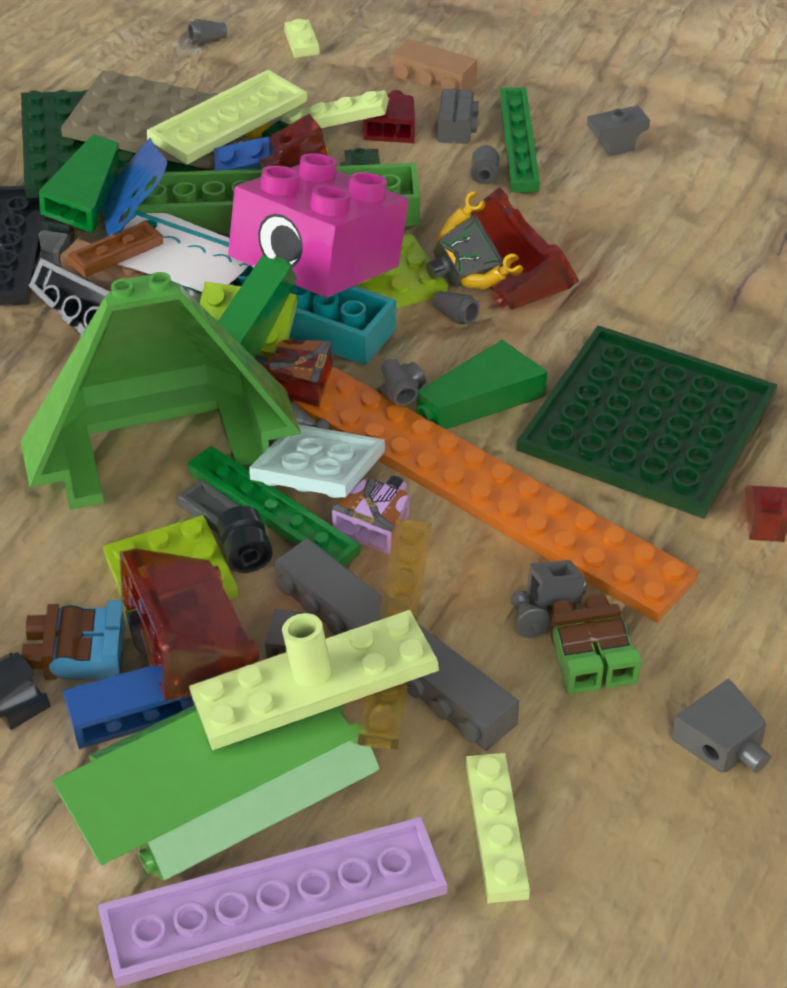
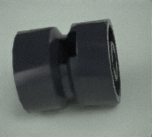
M243 505L225 511L219 517L217 528L221 542L224 545L228 565L232 570L239 573L255 572L265 567L273 556V550L269 537L266 535L265 525L260 512L256 508Z

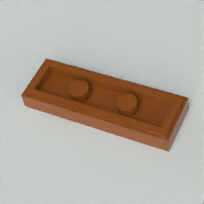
M144 221L69 253L68 262L86 278L162 245L163 235Z

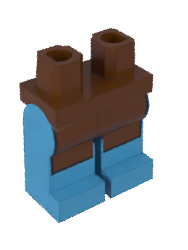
M110 600L107 601V607L82 608L77 605H67L60 608L59 604H48L46 615H27V640H43V643L23 644L21 656L32 669H43L45 680H56L57 676L66 679H105L121 673L125 634L123 601Z

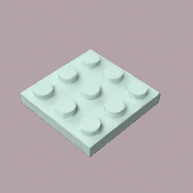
M298 424L302 434L277 439L249 467L250 480L260 481L269 486L281 485L292 487L301 492L313 491L323 493L332 498H346L385 452V439Z

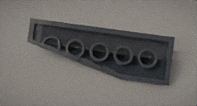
M40 258L29 284V287L51 308L60 313L62 319L68 325L73 326L80 333L81 337L104 297L111 291Z

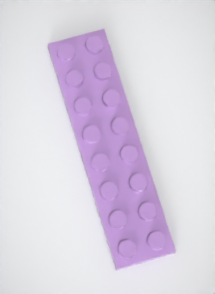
M418 817L98 905L115 985L120 987L447 894V883L422 818Z

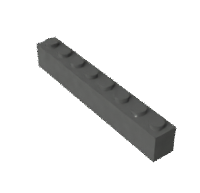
M305 539L275 561V581L279 590L283 594L290 595L297 600L307 613H311L322 620L335 635L403 612L309 539ZM418 624L437 658L439 671L402 683V685L412 697L420 698L429 705L440 719L449 721L459 729L466 740L472 743L475 742L487 751L518 724L519 700Z

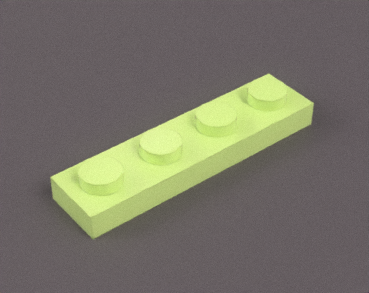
M386 90L379 92L369 91L361 96L352 98L342 97L337 101L329 103L319 102L306 108H294L284 113L282 121L292 124L305 115L310 114L313 130L372 118L385 115L389 98Z
M506 754L466 756V770L487 903L529 900L530 888Z

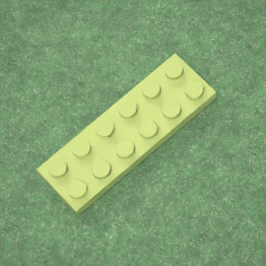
M266 70L148 129L147 140L151 138L156 146L183 163L189 164L214 151L215 148L221 147L307 102V92L272 71Z

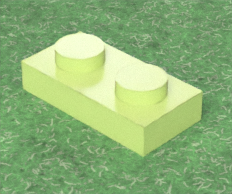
M295 19L291 22H284V31L294 58L319 55V44L309 19Z

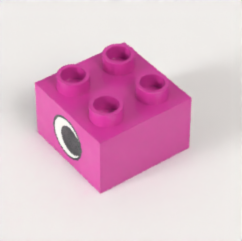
M317 153L304 154L301 156L299 165L290 168L268 166L262 169V176L260 178L235 186L228 256L255 267L262 255L272 259L275 256L281 257L291 263V267L297 277L295 285L327 298L399 266L409 198L386 190L387 180L380 175L368 172H356L348 175L336 170L337 160L333 157Z

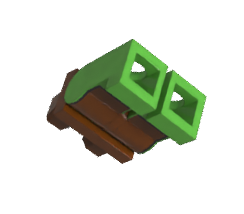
M604 594L592 595L586 599V609L575 610L572 601L568 599L553 603L550 637L555 647L567 695L600 690L602 681L605 689L638 683L642 660L638 650L632 647L618 604L610 605ZM615 669H627L623 675H612ZM590 674V678L586 681L575 680L578 675Z

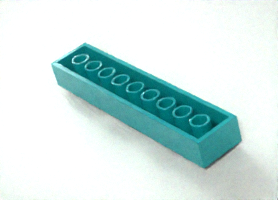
M137 210L126 223L128 224L133 218L140 216L149 219L145 221L153 228H156L157 223L229 247V242ZM165 236V237H163V238H173V239H175V240L177 241V243L180 244V240H179L178 238H176V237H173V236ZM190 245V246H187V247H198V248H201V249L203 250V252L206 253L205 248L202 247V246H199V245ZM216 254V255H213V256H215V257H216V256H224V257L228 258L229 262L232 263V259H231L228 255H225V254ZM249 265L228 285L241 287L254 267ZM181 285L185 290H187V288H190V287ZM294 285L290 293L297 296L298 303L289 338L305 343L306 340L332 341L328 352L360 364L367 365L396 330V300L357 286H352L327 298L297 285Z

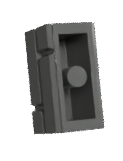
M443 89L441 91L438 116V141L440 143H452L455 141L460 144H468L471 140V133H477L479 101H474V92L472 90L460 89L457 92L456 89Z

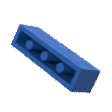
M213 649L193 652L187 656L127 673H119L109 678L88 684H80L74 688L63 690L78 749L139 732L194 706L189 686L222 675Z

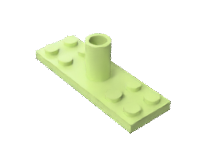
M410 610L326 639L321 620L313 614L303 613L289 618L282 627L286 653L190 685L189 689L213 751L439 671L434 652Z

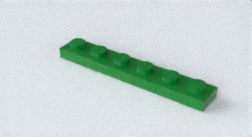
M500 88L499 99L511 192L519 193L539 192L540 180L527 88Z
M210 446L187 463L190 475L198 480L203 479L240 506L256 508L262 516L264 525L294 546H297L305 539H309L344 567L360 555V544L273 486L266 485L260 481L250 480L249 470L213 446Z

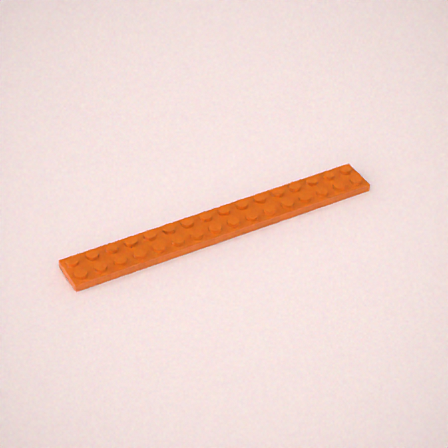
M293 349L297 352V357L309 354L303 349ZM285 354V359H292V360H297V359H298V358H294V357H288V356H295V357H296V355H288V354ZM272 356L268 357L266 366L262 365L286 389L290 402H296L313 420L325 419L331 426L330 430L385 439V452L378 461L552 562L571 560L580 573L584 575L586 582L656 623L697 581L699 571L432 421H428L407 407L396 405L382 393L326 362L318 382L294 377L293 373L288 369L279 368L271 371L269 366L273 358ZM313 357L296 366L315 368L318 358Z

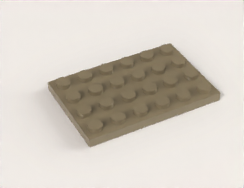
M102 70L62 125V137L86 142L95 134L119 143L120 150L137 153L148 141V129L218 94L205 93L189 87L182 88L169 85L166 82L145 80L139 76L132 77L118 74L115 71ZM244 135L223 146L240 143ZM156 146L159 152L167 160L183 163L182 161L175 158L168 152ZM215 150L187 165L215 171Z

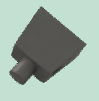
M729 679L675 716L671 739L719 772H726L742 761L754 773H758L768 764L771 755L760 746L766 729L765 719Z

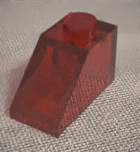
M746 485L745 499L749 540L784 542L787 533V487Z

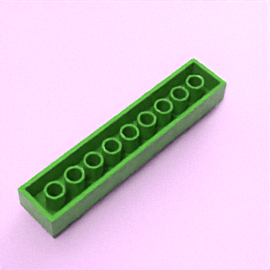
M416 163L337 166V171L348 175L356 172H368L384 177L387 180L386 190L409 198L404 228L420 226V191ZM262 170L164 172L161 181L136 210L142 213L170 214L214 233L230 234L235 186L260 178ZM157 175L150 180L145 191L151 188L157 179ZM138 189L133 193L132 197L136 195ZM131 208L124 212L125 218L130 213Z

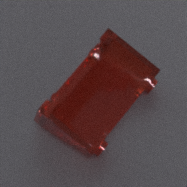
M499 187L484 199L485 207L479 212L473 211L470 214L471 217L474 215L478 217L503 260L509 254H516L519 257L518 260L510 264V269L521 265L523 271L517 276L507 274L506 279L490 287L494 292L492 294L493 299L502 309L507 306L510 310L572 288L579 280L564 252L556 244L549 245L525 221L521 212L511 206L508 195Z
M138 548L120 551L122 601L127 611L137 610L153 648L154 665L162 668V682H159V689L164 701L191 695L190 685L259 661L256 642L253 639H248L222 586V575L217 565L213 566L206 559Z

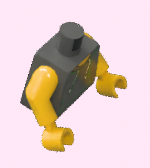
M471 192L466 196V206H460L445 221L436 237L437 244L433 250L436 259L426 263V269L432 279L446 275L454 287L463 285L466 288L486 290L506 279L507 274L514 276L521 274L523 267L518 265L510 269V264L518 260L519 257L516 254H509L503 260L476 215L471 217L470 213L473 211L479 212L485 207L484 200L478 206L472 207L471 201L478 193Z

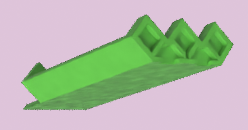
M344 704L213 751L194 705L89 755L91 762L52 781L99 865L102 866L142 846L143 849L138 851V856L145 871L148 874L153 872L155 876L165 881L380 770V767L363 729L357 722L352 725L347 722L343 713V709H345Z

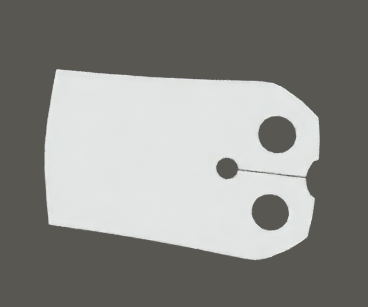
M145 213L226 242L230 240L228 237L170 214ZM136 216L128 224L124 225L123 230L149 219ZM157 223L155 229L163 237L173 236L178 238L180 244L173 238H163L162 245L118 263V265L150 275L156 272H165L170 275L171 281L203 292L205 281L228 285L249 266H240L239 264L243 262L230 257L232 259L231 263L224 256H213L216 254L228 255L229 247ZM190 245H199V246H202V247L205 248L206 253H204L201 248H198V247H187V246H190Z

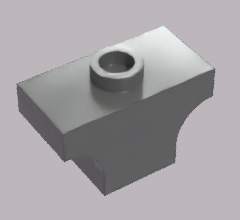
M637 105L590 115L587 119V126L596 136L609 156L634 151L638 136L649 129L650 119Z

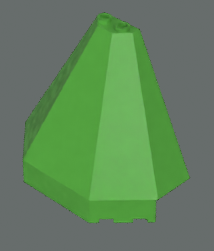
M156 272L151 275L129 279H117L111 284V291L104 297L20 442L29 488L64 481L69 507L72 510L104 503L89 434L218 410L233 460L250 471L249 467L269 448V440L302 433L286 389L179 283L171 281L170 275L165 272Z

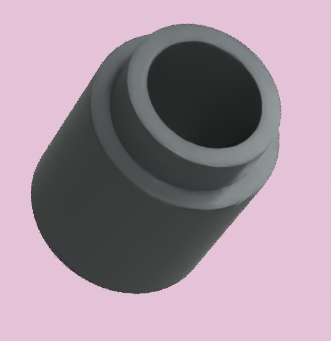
M482 145L472 154L470 173L473 180L479 184H490L498 177L500 157L492 146Z

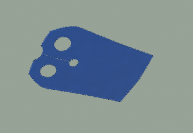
M151 138L141 147L113 182L103 209L107 235L114 234L123 228L134 215L138 206L151 194L163 177L167 166V159L159 152ZM157 175V179L154 182V184L151 186L150 189L145 191L147 184L153 177ZM138 189L136 195L132 197L133 193ZM131 208L130 213L125 218V220L119 223V220L121 216L124 214V212L127 209Z

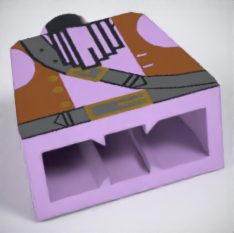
M390 476L386 483L371 478L363 479L346 498H343L333 507V527L359 544L392 556L410 515V495L405 491L407 489L405 481L398 476Z

